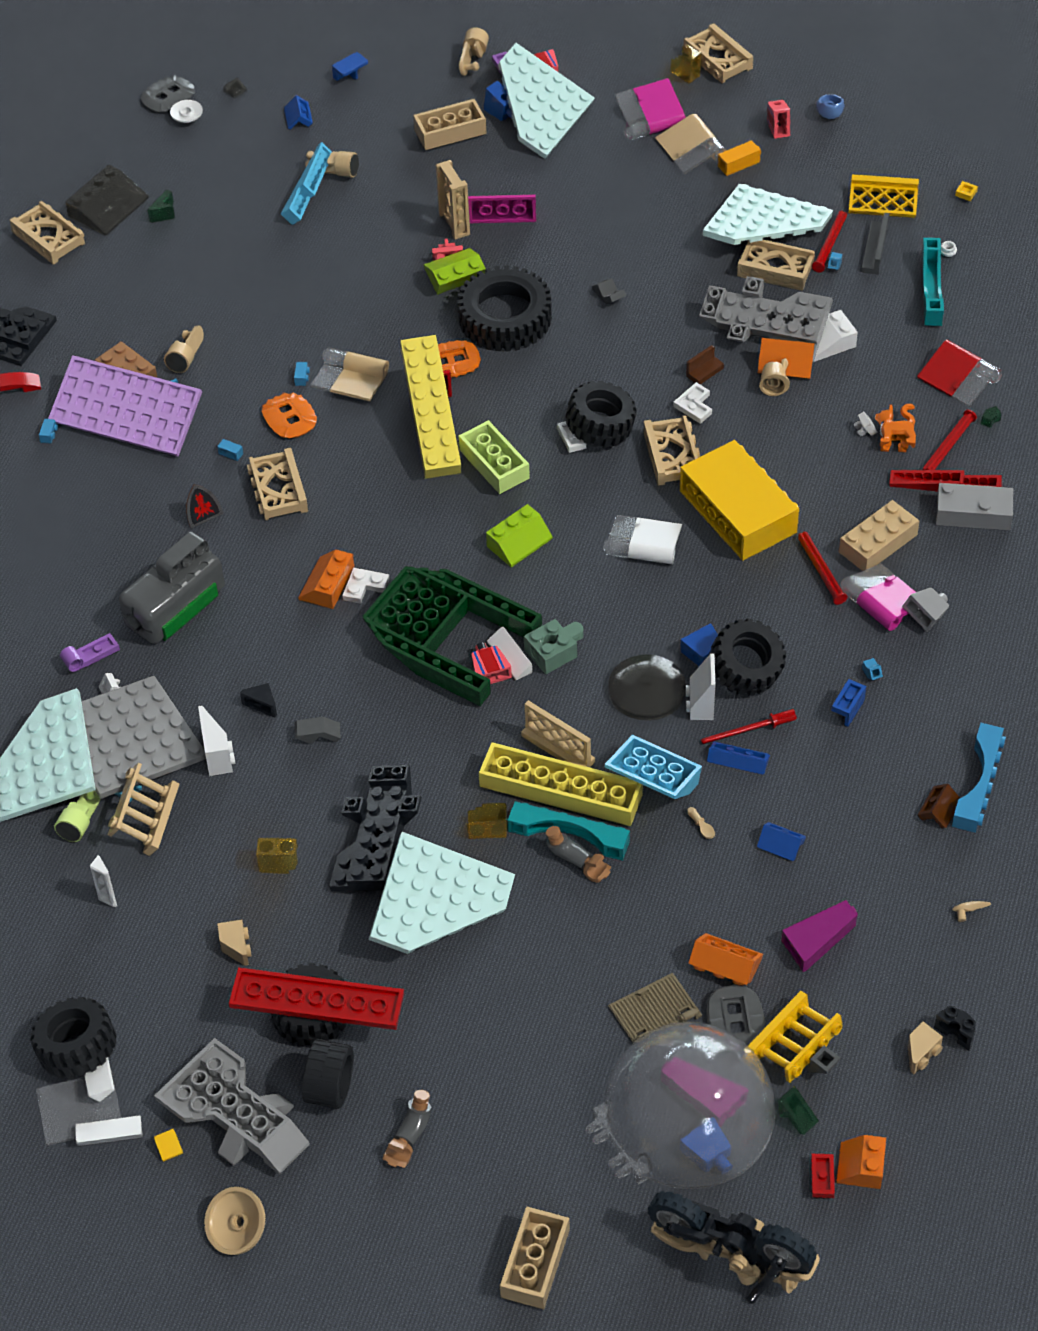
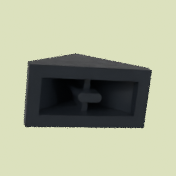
M269 683L243 689L240 692L243 705L274 718L277 716L276 705Z

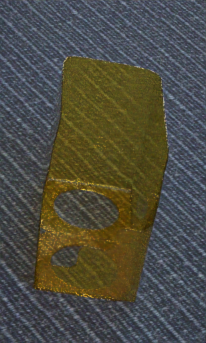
M688 44L687 47L683 46L682 55L679 54L678 58L675 57V60L671 59V73L687 83L693 82L700 76L701 52Z
M506 803L482 804V807H476L475 810H469L467 825L469 839L507 838Z
M258 838L256 857L259 871L261 873L289 874V870H295L298 863L297 839Z

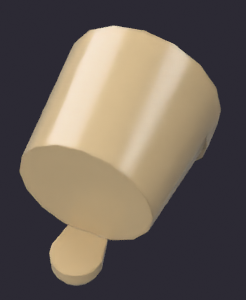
M786 358L782 359L781 363L769 362L763 367L759 387L764 394L778 396L789 389L790 381L786 377V368L789 363Z

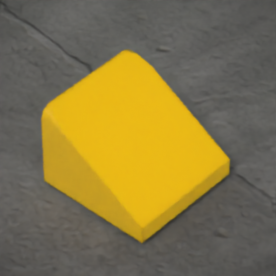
M174 1129L154 1136L156 1147L163 1162L183 1154Z

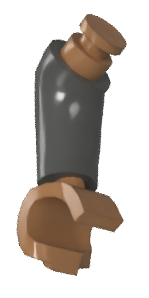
M552 826L547 829V846L550 851L584 870L583 873L589 880L599 883L611 873V866L603 862L604 856L602 854L592 855L578 843L567 837L566 834L561 833L558 826Z
M425 1090L415 1091L414 1098L408 1102L405 1118L383 1155L382 1159L388 1161V1164L391 1166L403 1168L407 1166L412 1156V1146L428 1124L431 1104L428 1102L430 1095Z

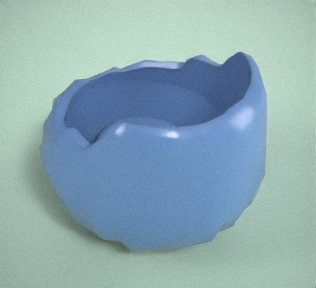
M832 94L821 96L816 104L818 113L826 119L838 118L845 107L844 100Z

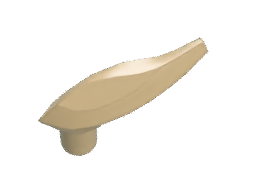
M984 901L965 902L955 906L953 911L957 912L958 921L964 922L966 921L965 912L990 906L991 903Z

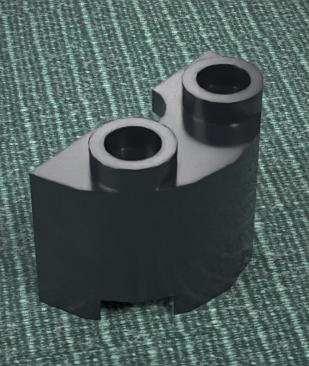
M948 1006L936 1015L935 1029L946 1036L948 1034L956 1035L958 1038L957 1043L968 1051L972 1047L976 1022L967 1012L957 1009L955 1006Z

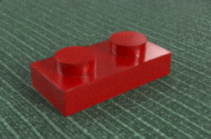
M812 1154V1197L834 1198V1154Z

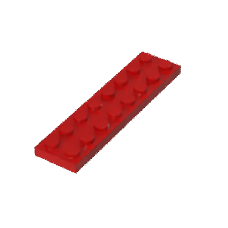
M238 967L229 1007L396 1030L404 998V989Z

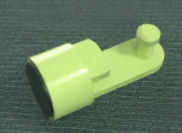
M96 791L81 795L77 802H70L68 807L62 811L54 825L56 833L61 838L70 842L81 840L90 824V818L101 800Z

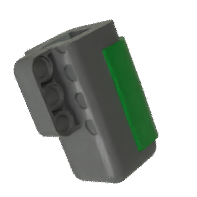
M189 532L161 555L152 568L120 594L119 603L123 620L129 629L152 644L158 643L161 640L166 641L218 597V591L225 586L222 564L219 558L209 550L208 542L196 533Z

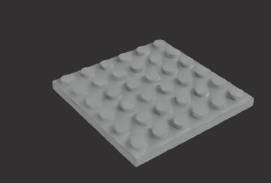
M155 676L81 701L95 791L100 799L123 791L127 780L125 774L130 767L133 768L137 763L142 764L139 774L152 780L206 759L204 748Z

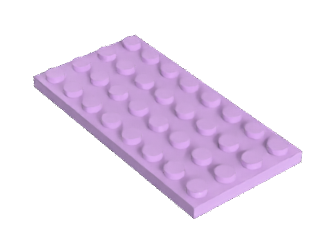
M72 355L48 419L55 420L56 424L178 457L202 390Z

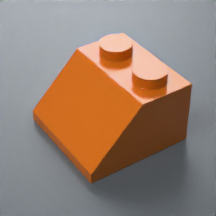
M862 1135L841 1142L837 1183L881 1189L886 1138Z

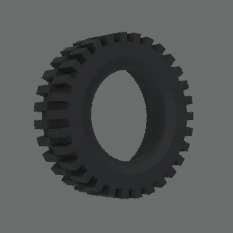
M495 266L494 271L487 268L484 274L482 271L477 272V277L472 275L470 281L466 280L464 282V287H461L458 294L461 330L463 333L465 332L467 338L471 337L472 343L475 344L478 341L479 347L483 348L484 345H487L488 350L496 347V351L501 352V348H506V352L511 351V347H515V350H520L521 345L527 348L529 347V342L535 344L537 338L542 339L543 333L546 334L548 332V327H550L552 320L551 294L545 281L542 282L540 276L535 278V273L532 271L527 274V269L525 268L519 271L517 266H514L513 270L509 269V266H504V269ZM500 295L518 296L530 302L529 307L523 313L511 318L490 316L481 309L480 304L489 298Z

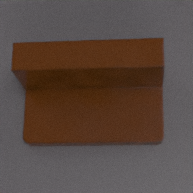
M713 345L687 361L686 377L694 383L702 384L724 369V363L714 356L715 347Z
M949 784L934 786L920 809L918 816L921 820L934 818L941 828H946L955 813L960 797Z

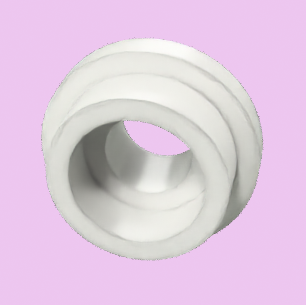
M951 241L943 242L941 245L942 255L951 257L956 254L957 247L955 243Z

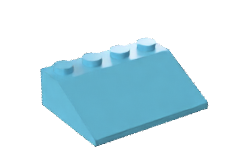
M634 735L604 765L609 770L673 799L689 795L699 783L702 769L701 765Z

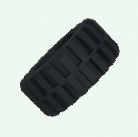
M590 381L588 384L584 383L577 387L571 394L565 415L566 424L577 439H582L588 445L590 443L595 447L603 446L605 448L610 445L613 447L624 442L630 436L637 408L633 398L630 397L627 391H623L620 386L616 387L610 382ZM594 412H601L608 415L609 417L601 416Z
M746 618L745 621L738 619L734 623L730 622L719 632L709 652V655L714 654L715 678L718 677L720 679L719 683L722 686L726 685L728 687L727 690L731 692L735 690L739 695L747 693L748 696H752L756 692L757 694L765 692L766 689H769L774 684L786 664V651L783 650L785 647L783 641H779L780 636L778 633H774L769 625L767 627L764 626L761 621L753 622V619ZM746 646L753 649L761 658L762 667L752 669L743 666L735 658L732 647Z
M309 963L307 966L300 964L295 969L291 967L286 970V974L345 981L341 975L337 974V971L332 968L328 970L327 966L320 964V966H316L315 963ZM271 1013L273 1025L278 1030V1033L284 1038L287 1037V1041L291 1043L298 1042L300 1046H305V1044L312 1046L316 1039L329 1041L328 1039L331 1037L334 1039L339 1035V1030L343 1031L346 1027V1023Z
M73 997L67 998V1001L56 1002L55 1006L48 1007L44 1014H40L37 1019L38 1022L34 1023L33 1031L30 1035L31 1045L43 1069L49 1074L60 1078L65 1076L67 1078H75L77 1075L81 1077L85 1076L89 1071L97 1070V1066H102L106 1062V1058L111 1056L117 1037L104 1006L96 1002V1000L90 998L86 1000L85 997H78L77 999ZM84 1032L79 1038L63 1043L70 1036Z

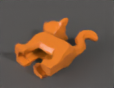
M908 403L901 407L900 413L907 419L904 421H892V405L889 406L888 410H882L875 415V420L880 425V435L882 437L880 440V451L889 452L892 440L901 442L898 444V452H906L909 445L915 448V418L907 412L915 408L913 404Z

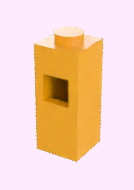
M751 140L719 153L718 167L726 176L760 162L761 149Z

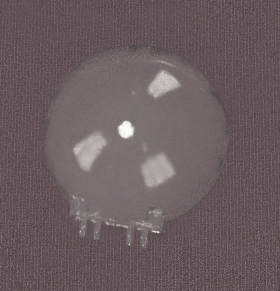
M700 1022L671 1023L642 1035L623 1052L614 1065L607 1081L603 1103L593 1108L595 1121L587 1125L585 1131L591 1134L603 1129V1131L593 1137L592 1141L595 1145L610 1139L619 1154L610 1159L607 1164L609 1167L614 1168L622 1163H626L625 1166L615 1172L614 1175L618 1179L632 1173L638 1184L650 1179L659 1184L675 1188H708L723 1184L741 1175L763 1154L774 1130L776 1113L774 1091L768 1073L758 1056L747 1044L732 1033L717 1026Z

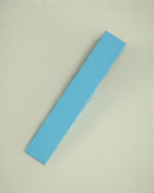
M322 142L317 146L281 212V215L291 225L301 220L311 197L315 196L328 166L327 160L332 151Z

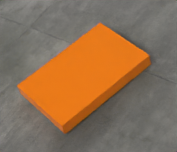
M762 338L758 373L762 374L765 364L769 362L781 363V360L786 358L789 363L786 368L787 377L810 379L815 343Z

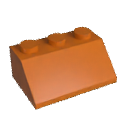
M335 549L320 556L298 597L299 600L334 609L354 568L353 554Z
M705 933L695 940L688 964L694 965L693 968L703 972L707 970L713 972L715 977L722 979L726 977L732 979L734 984L744 986V984L747 985L752 981L763 954Z

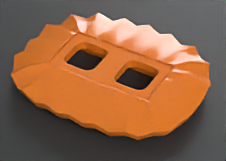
M456 340L438 344L440 358H445L448 362L442 365V369L450 370L451 377L466 375L468 372H474L479 367L481 358L479 351L473 343L466 340ZM463 355L465 360L456 362L454 356Z
M294 392L290 394L283 393L280 396H275L273 399H268L262 407V414L267 424L280 437L289 439L300 437L311 431L316 425L317 416L311 404L302 395H297ZM285 405L291 407V410L284 413L279 409ZM297 416L299 421L293 424L287 421L288 418Z

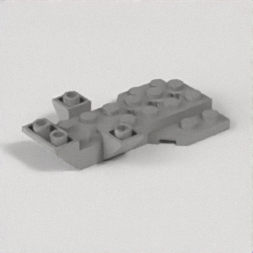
M750 276L746 278L742 290L743 294L727 292L726 288L709 285L699 317L720 329L729 330L727 339L745 342L751 335H757L770 339L815 343L814 362L833 303L831 297L797 292L783 301L763 298L764 279Z
M215 1038L154 1095L157 1102L185 1123L213 1120L227 1132L218 1154L233 1166L249 1152V1147L263 1158L265 1164L281 1174L310 1145L301 1131L286 1116L294 1105L278 1093L258 1096L246 1087L245 1060Z

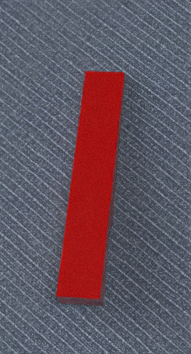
M891 470L889 484L890 487L938 492L939 483L1002 487V475H965L964 470Z

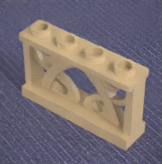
M714 23L709 25L708 29L684 39V52L721 83L744 70L749 71L753 69V55ZM710 48L723 50L725 52L724 58L710 57Z
M451 160L436 164L439 215L444 216L452 229V236L455 240L470 235L468 185L465 180H460L453 169Z
M40 201L39 205L18 218L13 217L10 219L12 232L53 265L59 262L58 259L79 245L83 246L85 244L83 231L79 228L77 229L71 221H67L59 212L54 211L49 204H45L43 201ZM40 227L57 228L56 236L40 237Z
M763 239L756 242L748 241L738 262L737 276L764 279L765 283L803 291L811 265L814 262L815 251ZM780 258L787 265L778 268L772 267L767 260Z
M686 415L682 416V418L644 421V437L658 486L665 485V482L680 480L679 465L683 466L700 457L699 448H695V435L691 434L692 424L691 421L688 422ZM677 429H682L683 433L678 434ZM663 440H665V442H664L663 444H658V443H657L658 441L663 442ZM669 441L683 448L681 454L675 459L668 453L660 452L668 446ZM664 458L669 459L666 462L662 461Z
M291 448L284 449V452L262 457H249L250 464L247 465L248 474L253 476L250 478L252 488H256V491H254L256 501H260V504H258L260 515L264 514L265 520L301 511V513L308 512L307 499ZM262 467L264 472H259L258 468ZM275 475L283 481H292L282 488L281 493L267 487ZM273 501V506L269 507L267 505L268 502Z

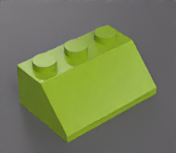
M471 248L423 265L437 295L463 286L466 280L470 281L472 275L477 277V272L482 271L484 274L486 269L479 254Z
M528 504L486 532L487 547L510 567H513L553 539L541 515Z

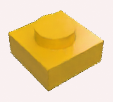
M962 181L956 190L955 196L971 201L977 192L978 186Z

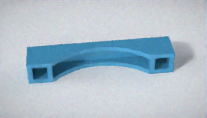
M980 723L974 750L982 766V776L975 788L958 800L952 827L976 833L977 826H982L984 814H981L982 809L986 810L989 798H986V794H991L993 783L990 780L991 778L995 779L997 767H994V765L1000 762L1002 752H999V748L1004 747L1006 737L1003 736L1004 728Z

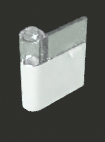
M616 515L609 538L604 541L603 551H606V555L673 564L676 543L682 524Z

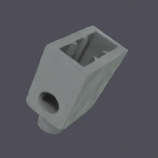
M927 588L911 594L902 607L928 632L949 608V604L947 603L948 598L946 594H938L933 588Z

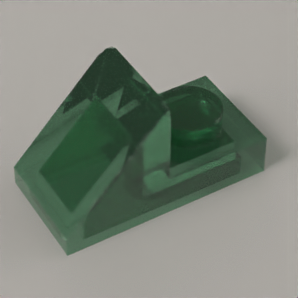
M166 189L147 209L151 223L175 218L172 191Z
M795 1086L778 1099L780 1117H788L799 1134H805L819 1122Z

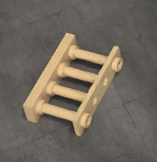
M137 763L133 768L130 767L125 774L127 780L115 815L109 821L108 827L110 829L108 836L111 837L118 830H121L142 841L145 845L143 853L150 856L159 848L179 783L172 780L167 786H162L140 775L139 771L142 764ZM138 782L158 792L159 796H161L160 801L156 802L133 790L135 783ZM130 798L154 809V812H156L155 817L151 818L129 807ZM127 814L147 824L150 828L149 834L146 835L123 823L124 815Z

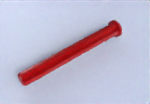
M839 211L817 260L812 263L811 267L815 272L821 273L824 271V264L847 217L846 212Z
M972 410L964 411L963 417L928 460L923 470H935L968 426L977 419L976 414Z
M805 531L799 533L798 539L833 596L834 604L844 603L848 598L847 594L841 590L809 534Z

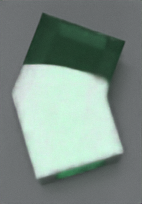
M997 406L986 409L981 418L982 425L991 428L994 423L1001 421L1002 413Z

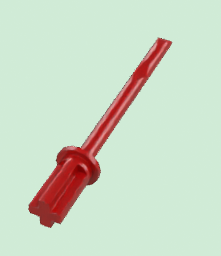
M791 709L774 715L770 713V719L701 739V742L703 744L770 724L773 728H776L777 725L796 720L795 710Z

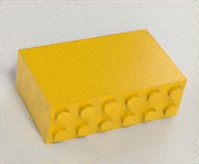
M736 440L680 467V492L742 561L797 533L798 505L792 502L787 493L778 487L776 481L767 475L765 469L761 468L755 459Z

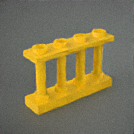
M800 991L747 1046L749 1058L757 1063L761 1057H767L784 1068L786 1081L791 1083L794 1078L800 1076L806 1065L810 1064V1059L823 1046L827 1047L829 1041L842 1030L841 1015L836 1013L831 1020L809 1007L807 994ZM801 1015H806L824 1027L818 1033H815L798 1023L797 1020ZM792 1028L811 1041L803 1048L783 1036V1034ZM775 1043H780L798 1055L790 1062L770 1050V1048Z

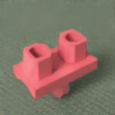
M444 239V244H438V248H432L433 261L463 251V246H455V243H448V239Z

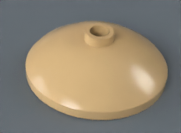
M230 1187L219 1192L210 1202L205 1215V1232L208 1240L215 1249L229 1255L243 1254L253 1248L261 1238L265 1226V1211L262 1202L256 1194L242 1187Z

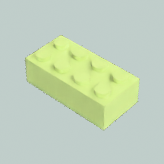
M489 420L459 435V449L462 454L499 494L530 479L529 463Z

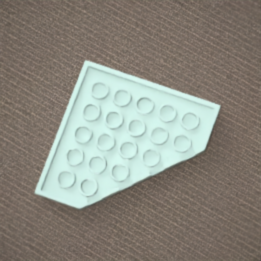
M515 43L498 64L499 71L502 73L503 86L507 91L509 108L512 110L514 126L517 128L518 141L546 159L595 98Z
M739 184L703 229L702 236L736 245L741 244V241L744 240L756 242L762 241L764 237L776 239L790 233L796 236L806 234V231L810 230L821 232L832 217L833 210L823 206L812 205L809 202L798 201L795 198L784 197L778 193H770L763 189L752 188L746 184Z
M77 688L41 700L0 757V822L96 790L81 696Z
M401 832L368 940L408 954L419 947L436 942L442 937L459 932L465 927L482 922L488 917L495 914L498 915L506 909L515 874Z

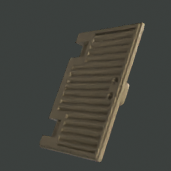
M673 973L608 1005L637 1049L643 1047V1043L650 1039L653 1042L687 1024V1020L693 1017L698 1019L702 1016Z

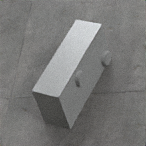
M939 483L936 525L1011 530L1013 488Z

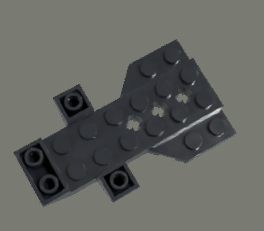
M27 306L11 311L0 308V359L22 366L57 321L56 316Z
M410 765L372 766L368 779L370 789L367 801L364 797H345L341 814L359 823L360 828L356 842L337 854L329 885L331 891H381L384 889L399 836L403 832L404 826L418 814L422 798L421 795H412Z

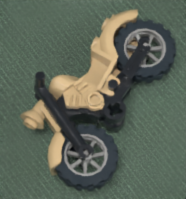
M671 1191L657 1192L648 1207L647 1213L650 1215V1219L655 1221L651 1232L664 1243L681 1251L699 1253L701 1258L706 1261L710 1254L728 1258L730 1262L729 1269L736 1272L740 1282L746 1286L752 1285L759 1279L757 1285L746 1298L751 1304L756 1302L761 1293L772 1282L781 1284L785 1292H792L797 1287L798 1282L807 1281L812 1277L819 1263L817 1251H814L815 1247L809 1244L806 1238H802L801 1234L796 1231L794 1233L787 1227L782 1228L781 1225L775 1224L773 1226L772 1224H767L765 1226L762 1221L754 1219L746 1213H739L738 1216L731 1214L729 1219L720 1216L718 1209L683 1198L682 1195L673 1194Z

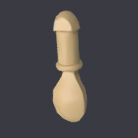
M689 807L687 814L691 816L697 826H700L702 836L706 839L713 838L715 836L713 827L704 822V818L697 813L695 808Z

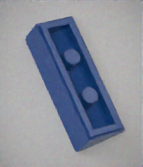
M714 741L709 748L707 761L764 774L770 755Z

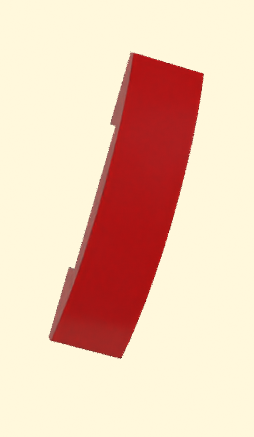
M28 372L0 374V392L23 388L24 392L41 390L39 375Z

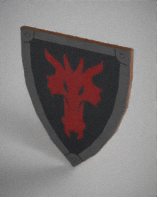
M193 485L186 503V514L190 528H194L223 514L218 499L211 491L202 486Z

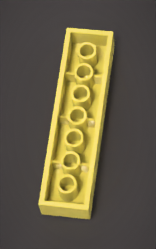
M436 335L401 340V354L425 479L461 473V461Z
M493 742L479 771L480 787L627 826L632 825L643 796V785L627 777Z

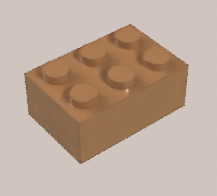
M122 341L95 359L96 362L158 378L156 367Z

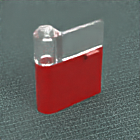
M945 340L918 374L917 378L971 407L988 383L994 384L999 382L1002 373L999 367L957 344Z

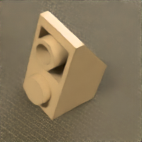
M242 920L218 923L222 952L244 966L249 965L248 957H251L250 944L246 945V940L249 939L248 927H243Z
M922 1022L909 1035L908 1053L912 1074H915L919 1069L923 1070L928 1065L929 1059L932 1056L936 1057L943 1048L941 1046L943 1036L925 1022Z

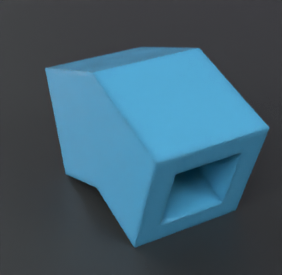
M832 252L828 268L839 270L842 263V254Z
M874 658L863 661L862 670L867 678L875 680L883 677L881 665L877 664Z

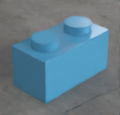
M296 362L295 386H306V382L309 381L308 373H310V367H308L307 362Z
M44 419L39 433L41 443H52V440L55 438V431L58 429L55 420Z
M223 439L217 446L220 455L238 461L243 455L242 446L229 440Z

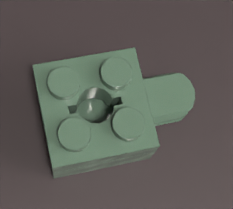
M554 619L524 636V650L545 674H548L577 658V641L584 637L583 626L579 622H573L563 628Z

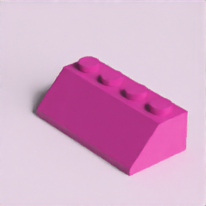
M536 195L468 196L470 223L536 222Z

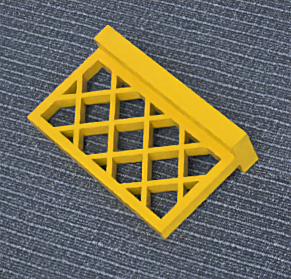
M852 174L849 213L884 216V213H889V216L916 218L919 179ZM854 190L863 191L864 193L858 196L854 193ZM871 192H879L880 194L874 197ZM888 193H896L897 196L891 198ZM914 194V197L907 199L904 195ZM868 196L871 201L865 203L862 198ZM885 197L888 202L882 204L878 200ZM899 198L905 201L900 206L895 202ZM856 202L862 205L861 208H852ZM876 203L879 208L872 209L869 206ZM892 204L896 209L888 210L886 207ZM909 205L913 212H907L903 208Z

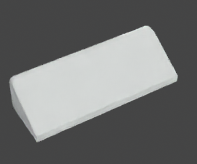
M504 627L497 630L487 640L490 647L498 646L511 665L512 676L515 680L532 673V663Z
M97 856L91 863L90 869L98 899L112 907H116L117 903L109 872L100 856Z
M108 1057L102 1066H97V1070L89 1071L85 1075L88 1096L99 1102L115 1090Z
M141 1116L76 1124L77 1146L143 1137Z

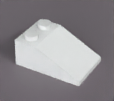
M841 310L828 315L814 362L856 347L858 332Z
M710 654L690 677V685H686V697H690V701H686V712H690V720H714V654Z
M198 706L209 776L233 772L232 764H235L232 741L227 740L225 731L205 708Z

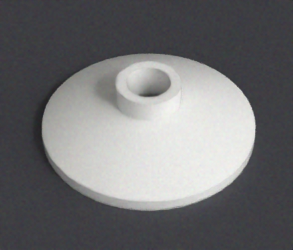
M182 100L172 106L170 113L174 120L188 123L197 120L202 115L203 109L197 101Z

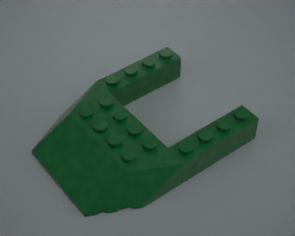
M408 566L401 570L362 616L382 646L416 675L478 706H481L491 694L490 679L435 651L468 611L522 637L542 626L541 614L448 569L433 571L429 570V568Z

